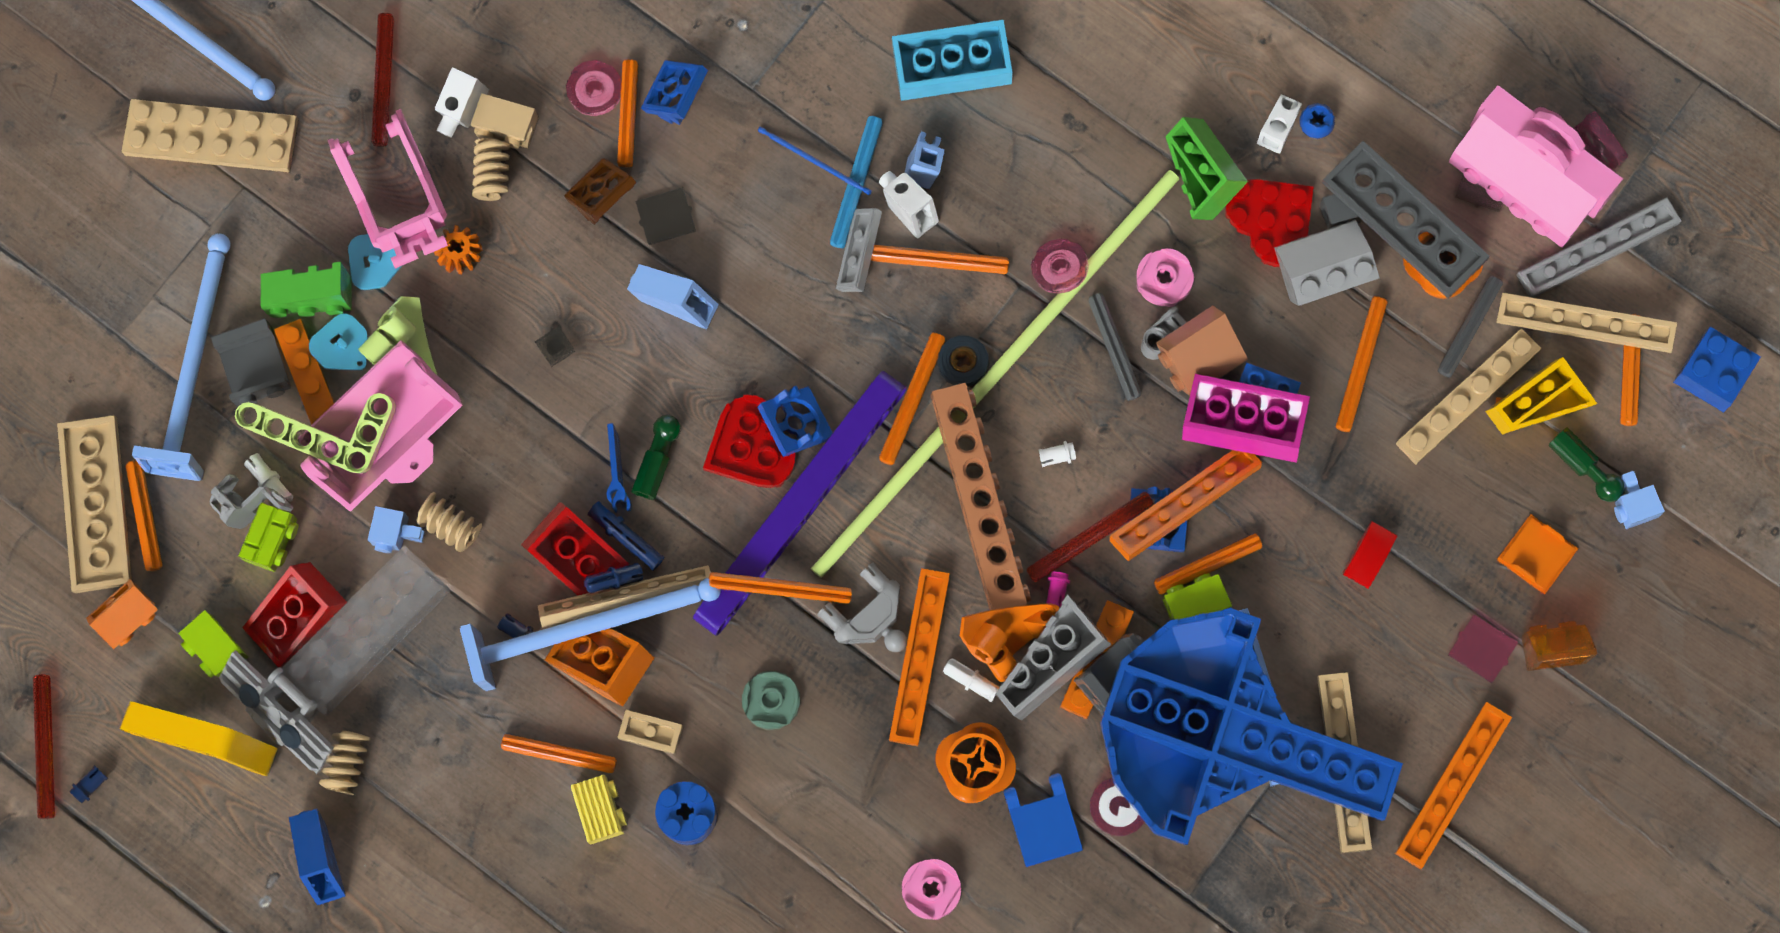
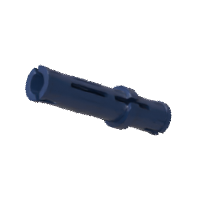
M600 501L595 503L589 510L587 515L606 530V535L616 538L631 553L649 566L652 571L663 562L665 558L663 555L658 553L642 537L624 523L625 519L621 516H615ZM606 519L610 520L616 527H618L623 532V534H621L615 527L608 523ZM629 538H631V539H632L635 543H637L642 549H644V550L646 551V554H645L644 552H642L637 546H635V545L629 540Z

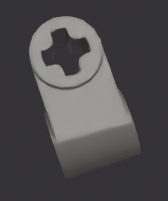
M1176 306L1168 310L1144 333L1141 352L1146 358L1156 360L1159 359L1158 354L1161 353L1159 348L1151 347L1148 344V340H1161L1187 323L1178 313L1179 309Z

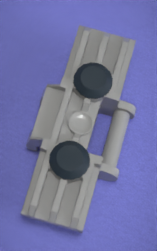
M236 650L232 652L219 676L220 682L247 707L245 711L278 745H285L309 770L314 771L316 774L319 773L334 747L307 720L314 714L318 704L314 700H309L284 675L285 671L281 667L274 670L268 679H265ZM285 692L299 708L291 713L286 711L278 703L282 693Z

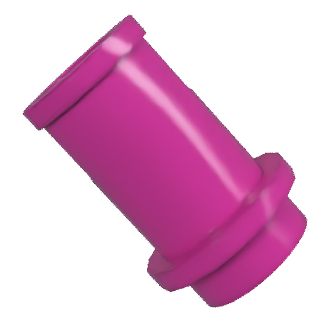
M1051 572V577L1047 579L1050 581L1046 603L1061 607L1062 601L1065 599L1067 584H1070V580H1068L1069 574Z

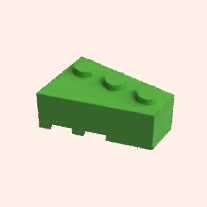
M1182 117L1165 137L1175 168L1180 170L1184 182L1182 189L1183 193L1188 195L1192 207L1190 210L1192 219L1213 220L1248 181L1204 119Z
M341 261L332 263L331 269L319 270V266L315 265L308 266V272L295 273L294 269L263 273L261 274V308L267 315L273 318H283L287 314L292 313L309 317L314 316L315 312L339 315L343 314V311H352L351 276Z

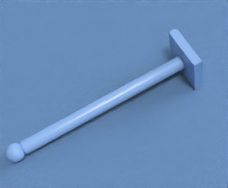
M132 0L250 90L253 89V94L256 98L265 101L274 96L275 85L271 80L261 78L260 75L160 0Z
M221 233L212 235L208 240L210 252L205 264L163 449L134 446L133 458L147 474L200 481L203 478L204 470L192 454L183 453L180 450L225 260L224 255L228 253L231 246L229 238Z
M706 578L698 586H689L488 646L484 645L482 633L472 624L460 626L473 682L485 691L496 689L490 663L701 602L702 599L709 602L714 601L720 596L721 589L710 586L709 578Z

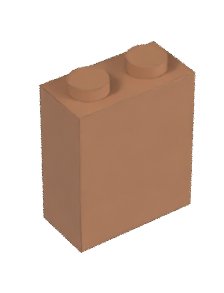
M1213 305L1156 342L1161 352L1158 354L1159 360L1166 369H1170L1173 375L1170 377L1171 383L1178 392L1182 390L1189 396L1195 374L1221 378L1248 360L1226 314Z

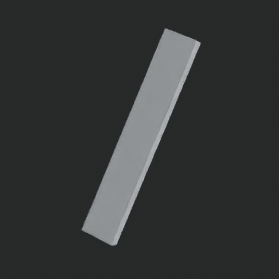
M1668 197L1518 272L1516 276L1527 295L1535 298L1679 225L1682 220Z

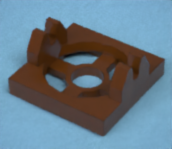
M602 158L564 197L588 221L595 225L637 182L631 175L607 159ZM615 178L618 184L611 190L608 189L609 183ZM604 183L598 191L592 192L596 185ZM603 196L596 205H587L593 198Z

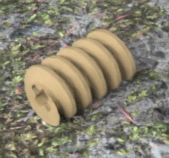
M477 139L474 141L476 143L474 147L476 156L473 163L476 167L473 168L475 178L472 185L475 188L472 191V196L479 200L496 201L501 199L500 193L508 192V187L500 185V183L509 180L507 175L501 174V172L508 171L509 166L501 163V161L509 160L510 155L503 153L502 150H508L510 144L498 139Z
M432 492L423 502L418 512L417 524L420 527L426 526L429 533L436 532L438 539H445V543L449 546L455 544V549L458 552H463L478 537L482 523L475 528L472 527L474 522L472 516L464 522L465 512L463 510L455 516L453 513L456 506L452 504L445 509L446 499L442 498L435 503L437 494Z
M349 731L333 733L331 738L338 742V744L332 745L334 747L332 753L335 756H329L326 760L332 767L323 768L322 770L323 774L328 776L329 779H321L319 784L331 791L354 795L348 791V787H357L358 783L352 780L351 776L361 775V772L354 768V764L364 763V760L358 757L357 753L367 752V749L360 745V742L370 741V737Z

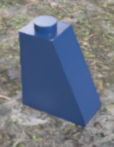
M318 809L303 811L298 815L289 817L299 877L315 903L321 905L345 897V890L327 825Z

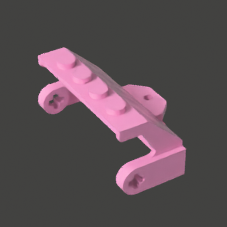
M1498 85L1481 104L1470 125L1471 129L1449 160V163L1461 171L1469 182L1481 186L1486 190L1490 198L1495 201H1501L1509 207L1510 212L1520 219L1523 218L1532 225V228L1538 234L1547 236L1562 248L1587 215L1593 219L1596 217L1623 180L1622 177L1584 150L1585 144L1576 130L1554 114L1541 111L1536 114Z
M402 340L311 425L314 428L350 442L370 396L381 393L390 396L395 402L394 416L373 466L366 473H353L321 459L317 460L312 456H308L300 464L302 470L312 481L350 512L385 478L393 484L411 483L433 463V442L429 437L463 406L458 393L437 376L425 361ZM383 398L377 400L374 404V411L378 415L386 413L388 410L387 401ZM372 425L365 427L363 438L367 442L373 441L376 438L377 431ZM306 430L298 438L299 442L303 446H307L311 442L310 432ZM330 441L326 444L324 450L326 455L331 458L338 453L339 448L336 442ZM361 452L355 453L352 456V465L357 469L363 467L366 461L365 456Z

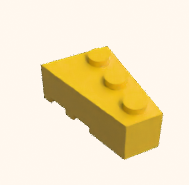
M1561 357L1544 367L1485 412L1503 435L1594 406L1597 402L1564 357Z

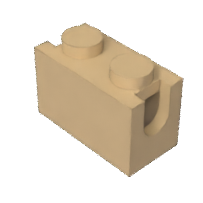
M481 93L471 126L475 127L474 133L480 139H498L510 144V148L519 149V146L528 148L538 121V115L535 108Z

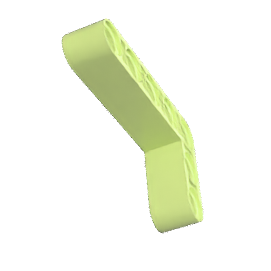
M377 393L370 396L350 442L255 403L247 402L238 406L235 412V419L245 429L347 471L361 474L366 473L373 466L394 416L396 405L394 400L388 395ZM383 398L388 403V410L386 413L378 415L374 411V404L377 400ZM249 408H254L257 412V419L252 424H248L244 420V413ZM276 419H281L284 423V430L279 435H275L271 431V424ZM372 425L375 427L377 435L373 441L367 442L363 438V430L365 427ZM303 430H307L311 434V442L307 446H302L298 442V435ZM334 441L337 443L339 450L334 457L330 458L326 455L324 449L328 442ZM357 452H361L366 459L364 466L359 469L355 468L351 461L352 456Z

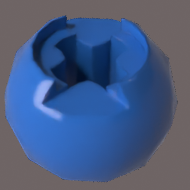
M1314 103L1308 105L1299 117L1303 133L1310 138L1320 139L1326 137L1333 131L1335 126L1333 111L1325 104ZM1313 117H1314L1316 120H1318V119L1321 118V119L1323 120V121H1322V124L1320 125V123H1318V122H1316V123L1313 124V123H1312Z

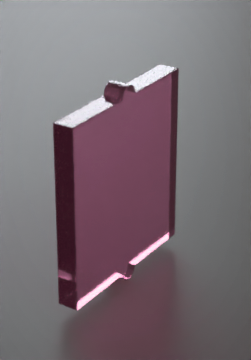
M1473 615L1464 631L1458 633L1459 638L1448 656L1485 680L1493 683L1502 667L1508 665L1507 660L1518 642L1476 615Z

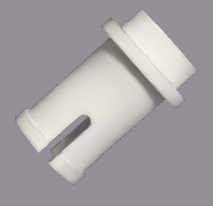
M1064 441L1063 445L1038 449L1042 467L1066 461L1070 464L1071 460H1075L1076 455L1073 442L1067 443Z

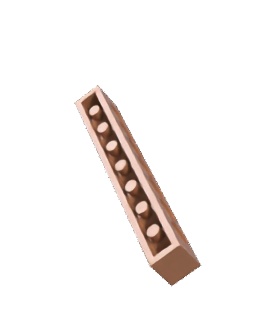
M966 383L932 391V404L989 610L1027 605V602L1031 601L1030 592L1027 584L1022 585L1019 574L1023 573V568L1019 556L1014 557L1011 546L1015 545V539L1012 529H1006L1004 518L1007 517V510L1004 501H999L996 490L1000 489L997 475L995 472H990L988 462H992L989 446H983L980 436L984 434L982 420L980 417L975 418L973 407L977 406L974 392L967 389ZM956 410L962 411L966 415V420L962 423H956L952 420L951 413ZM962 438H969L973 441L974 448L969 451L962 450L959 447L958 441ZM972 465L980 468L982 475L976 479L970 478L966 473V468ZM978 493L986 494L989 498V504L983 507L978 506L974 502V496ZM985 521H992L997 526V532L986 534L982 530L981 524ZM992 549H1000L1005 555V560L999 563L991 560L989 552ZM1008 577L1012 581V589L1008 591L1001 590L997 585V579Z

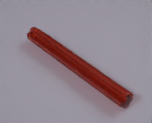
M380 13L377 22L371 138L373 146L385 147L388 144V130L385 125L389 123L394 28V17L391 13Z
M1147 492L1139 494L1027 567L1028 575L1034 582L1039 581L1154 505L1152 498Z
M39 674L33 677L37 817L45 820L55 817L51 678L49 675Z

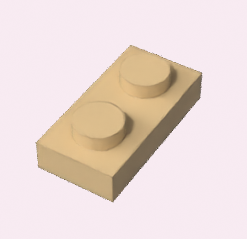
M625 710L618 739L676 754L683 725Z

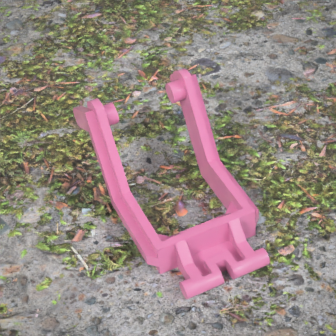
M401 109L396 110V114L391 115L393 122L385 126L391 138L397 135L400 136L430 204L425 213L387 229L378 226L369 202L347 158L354 154L349 141L341 144L339 139L334 140L332 138L328 140L330 151L357 205L373 246L380 248L383 253L394 248L396 256L392 257L391 261L395 269L419 259L416 252L423 250L424 255H428L448 246L444 235L437 237L435 230L446 226L444 222L447 217L446 210Z

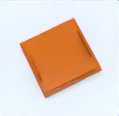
M1530 514L1500 554L1497 561L1545 595L1578 548L1549 525L1542 523Z

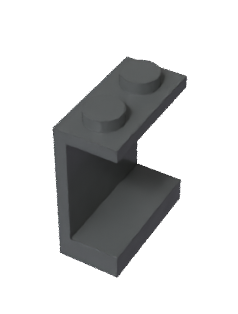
M266 319L211 337L214 348L220 354L232 394H229L230 400L237 407L247 402L256 404L257 400L267 396L268 398L279 397L285 393V390L291 389L272 326Z
M1134 633L1123 635L1073 680L1101 715H1103L1120 661L1145 641L1139 635L1135 636Z

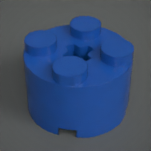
M678 782L663 790L655 808V816L660 829L669 839L682 845H694L702 842L709 836L717 823L718 812L713 798L704 787L693 782ZM685 807H689L691 811H694V813L689 814L688 820L679 815L684 812Z

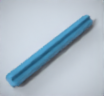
M869 116L849 177L861 186H864L883 124L882 119L875 116ZM847 184L830 239V245L843 249L846 245L854 212L857 209L862 190L850 184Z

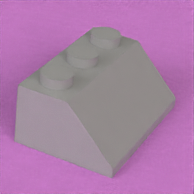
M1356 220L1274 247L1289 299L1298 306L1380 278L1372 250Z

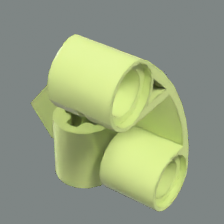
M400 296L378 321V328L358 350L375 365L402 340L437 375L424 328L420 298Z

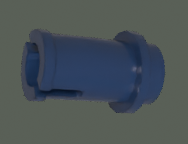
M509 613L502 617L497 626L500 631H503L511 638L534 632L533 627H526Z
M94 765L76 785L72 784L73 788L69 792L81 803L85 800L89 801V796L108 778Z

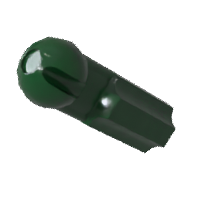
M662 415L654 422V438L650 449L645 452L631 491L633 494L648 500L656 498L670 459L668 453L671 444L681 434V425L677 418L672 415Z
M1568 427L1562 430L1549 443L1548 446L1578 476L1588 475L1596 483V493L1600 499L1614 502L1624 494L1622 479L1615 474H1605L1597 466L1598 457Z

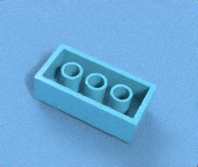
M1004 20L892 36V48L901 101L1012 84L1013 72Z

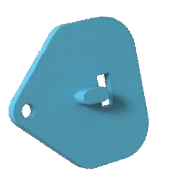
M368 234L356 236L349 243L348 253L351 279L354 285L361 290L385 287L402 267L400 266L395 269L391 258L396 256L394 248L383 253L380 248L373 246ZM369 256L370 267L365 268L364 257Z
M339 314L310 339L309 351L326 369L363 370L366 367V357L358 349L367 340V331L352 315ZM337 334H340L342 338H339L333 345L330 341ZM357 362H362V365L358 366Z

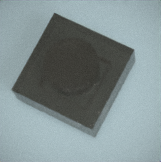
M559 326L535 341V344L551 367L575 352Z

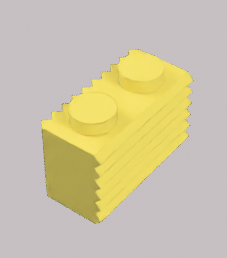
M601 775L571 785L585 836L590 845L624 834L622 826L627 825L623 809L616 808L614 798L619 796L614 780L608 781L605 775Z

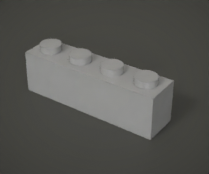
M1067 595L1062 601L1059 610L1049 619L1046 628L1038 639L1033 641L1025 657L1020 663L1018 662L996 695L1012 715L1022 721L1107 649L1111 643L1071 597Z

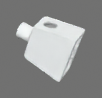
M452 67L435 106V110L443 116L436 131L452 138L458 124L468 128L471 125L481 93L487 95L489 89L478 79Z
M888 171L882 175L879 184L884 188L883 192L887 205L917 239L939 222L933 198L907 173H902L896 177L891 171Z

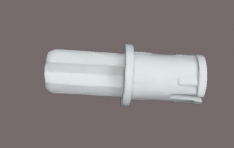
M953 658L947 662L943 670L944 674L966 686L965 690L971 689L989 700V702L994 700L997 691L1001 687L978 674L979 670L973 671Z

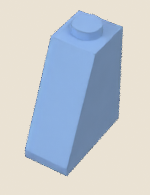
M641 264L638 265L627 288L641 302L703 329L708 328L719 305L693 280Z

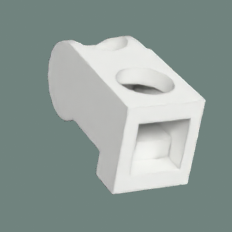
M1281 94L1260 132L1257 144L1280 154L1302 103Z

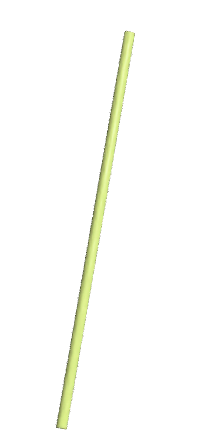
M1168 170L1080 268L1079 274L1074 281L1065 285L971 389L974 392L976 404L985 397L1177 183L1179 177L1173 171ZM956 410L951 413V418L954 422L961 423L966 418L964 412ZM939 426L812 566L811 570L817 576L822 578L941 446L943 440Z

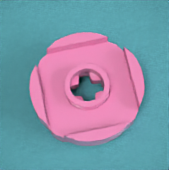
M1165 248L1161 249V251L1150 252L1139 263L1136 274L1137 289L1152 304L1167 307L1177 305L1178 302L1188 296L1192 289L1194 274L1189 260L1185 255L1174 249ZM1165 271L1170 272L1169 278L1172 281L1163 284L1160 282L1157 274H1164Z
M938 859L924 860L915 863L906 872L902 881V897L907 908L916 916L923 919L938 920L949 915L958 905L961 897V883L956 871L948 863ZM933 881L937 882V890L940 893L937 896L931 895L930 898L925 895L926 889L923 888L924 884L931 885Z

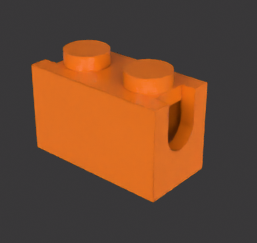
M129 579L86 619L89 625L115 649L118 645L123 646L128 643L134 635L133 632L140 625L146 626L155 618V612L158 609L155 603Z

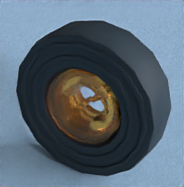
M956 336L949 339L941 347L938 354L939 371L942 377L952 385L966 383L967 387L977 384L986 374L989 367V355L985 346L978 339L971 336ZM968 356V362L971 364L969 366L964 364L962 367H959L956 358Z

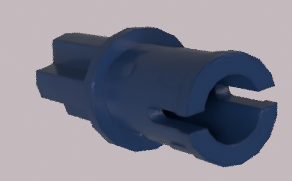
M639 563L616 569L615 567H609L608 571L587 576L584 580V585L589 593L609 588L617 590L621 585L642 581L643 576H638V574L643 573Z

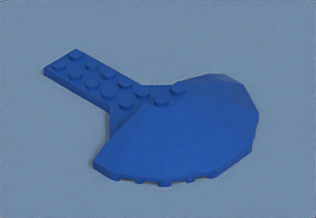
M1232 608L1170 620L1122 659L1100 721L1113 783L1154 834L1183 845H1188L1198 815L1268 781L1276 782L1383 821L1386 819L1403 763L1290 723L1253 649V643L1261 619Z

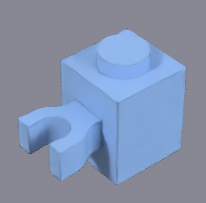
M921 131L916 145L908 156L904 173H907L920 187L930 189L940 173L945 149L938 147L941 142L940 137L936 136L933 143L929 144L925 141L926 133Z
M1634 471L1622 475L1621 479L1624 483L1626 495L1621 496L1615 502L1614 512L1617 520L1620 523H1624L1625 528L1629 529L1659 518L1665 510L1654 485L1640 489Z
M375 506L368 541L375 546L374 550L392 553V550L401 551L404 539L423 543L425 531L422 530V527L407 525L409 517L403 511Z

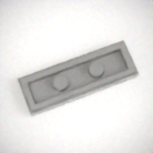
M855 209L836 289L841 292L864 291L882 211L879 209Z

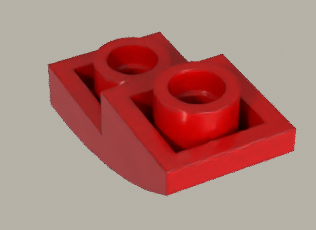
M1371 521L1359 540L1356 551L1343 570V575L1369 589L1385 562L1397 535Z

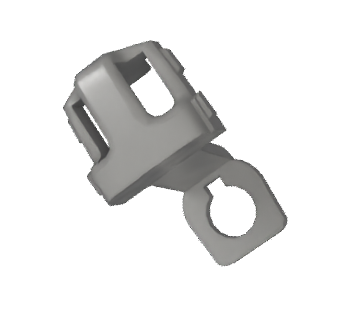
M228 474L212 489V496L209 501L212 508L220 515V519L227 526L237 529L245 528L254 519L257 513L255 509L265 499H269L281 510L289 512L293 510V506L280 493L263 486L258 487L244 501L233 490L239 479L231 474Z

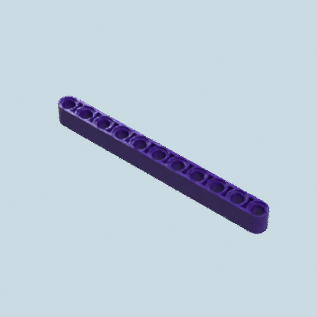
M885 371L879 373L725 572L726 574L764 578L907 390L906 386ZM721 589V594L716 600L710 602L704 600L696 610L693 619L712 634L718 636L751 595V592Z

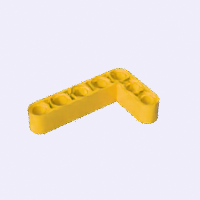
M132 701L128 704L120 726V730L215 757L263 776H268L278 749L224 726Z

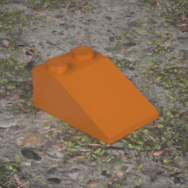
M609 628L554 644L545 661L601 696L623 707L655 657L639 642Z

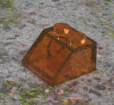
M1576 621L1559 623L1558 628L1547 629V625L1532 626L1522 636L1527 671L1582 665L1588 663L1597 655L1596 646L1586 625H1576Z

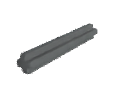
M1490 276L1438 368V372L1447 378L1452 377L1503 285L1500 279Z
M1102 293L1089 297V304L1126 399L1128 401L1137 399L1141 396V390L1104 295Z

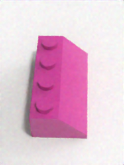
M1195 374L1183 424L1182 440L1297 463L1310 396Z

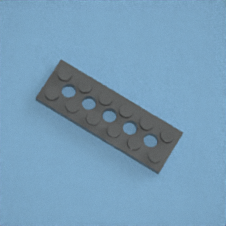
M1364 141L1323 179L1322 184L1448 299L1490 257ZM1359 175H1367L1372 183L1368 187H1360L1355 179ZM1380 194H1388L1393 202L1389 206H1381L1377 203L1376 198ZM1402 213H1408L1413 217L1414 222L1411 225L1404 226L1398 222L1397 217ZM1423 232H1429L1434 236L1435 241L1431 245H1424L1419 241L1418 236ZM1446 251L1451 252L1455 255L1456 261L1450 265L1444 264L1440 260V254Z

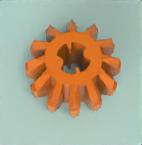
M455 225L453 233H449L447 229H444L443 234L448 246L434 252L436 256H439L437 259L439 266L446 265L445 269L449 273L456 268L458 274L461 275L463 274V267L467 266L470 271H473L474 267L471 262H480L481 258L477 253L483 251L482 245L478 244L480 240L478 235H471V230L468 227L460 231V228ZM458 246L460 249L463 250L460 253L454 251V249Z

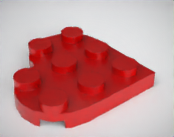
M1260 179L1247 180L1248 182L1225 206V217L1237 229L1238 233L1250 237V247L1254 250L1256 256L1262 260L1261 262L1273 267H1280L1274 247L1308 236L1314 186Z
M743 395V397L733 400L730 404H726L720 415L703 466L704 471L764 488L781 487L790 478L795 469L796 454L793 453L783 457L757 408L760 403L766 401L765 399L756 395Z

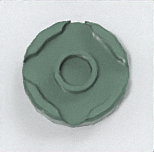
M764 671L757 674L745 685L742 694V708L747 718L757 727L766 730L780 729L790 724L799 711V690L786 674L777 671Z

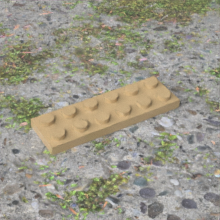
M131 99L122 153L124 156L290 172L298 118L295 115Z
M113 415L58 423L71 591L73 593L121 587L129 579L132 580L117 417Z

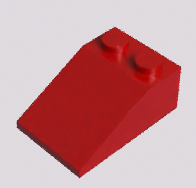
M561 502L557 504L521 544L577 596L589 593L584 585V580L587 576L608 571L609 567H615L616 569L629 565L623 557Z
M311 562L291 565L242 628L278 668H283L334 621L348 602Z

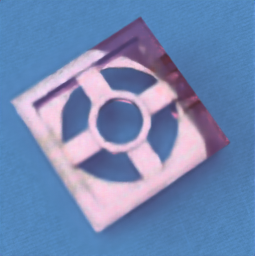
M1593 111L1588 114L1581 123L1573 127L1585 144L1584 150L1615 173L1628 158V154L1597 112ZM1586 132H1588L1590 137L1593 139V144L1586 136ZM1602 156H1605L1607 158L1609 164L1605 162Z

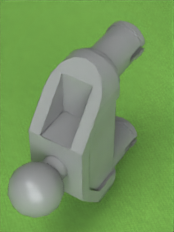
M872 562L868 565V570L865 568L860 576L877 591L875 599L852 620H847L833 606L832 602L825 605V609L832 616L823 608L817 615L835 632V639L839 643H875L883 636L884 644L888 650L900 652L907 645V637L901 630H893L891 628L897 623L900 584L896 580H889L876 564Z

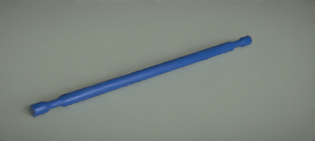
M759 127L758 132L769 136L770 139L853 187L862 190L865 194H871L872 190L864 188L853 179L775 134L769 133L763 127Z

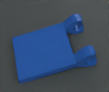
M610 423L607 424L612 481L607 489V499L612 503L615 513H618L617 504L622 501L627 503L626 508L629 512L632 509V504L623 486L620 438L614 424ZM614 492H616V494H615V496H614V498H613V500H612V494H613Z
M1059 773L1049 777L1050 786L1054 794L1053 797L1020 806L1014 787L1006 788L1003 792L1026 867L1083 850L1063 780Z

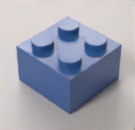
M1710 326L1698 341L1673 383L1724 413L1736 399L1761 356Z

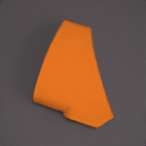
M1051 603L1031 604L967 615L961 619L959 636L971 654L981 662L986 663L998 681L1005 682L1018 664L1013 655L1033 638L1038 639L1046 628L1047 622L1052 615L1056 614L1059 607Z

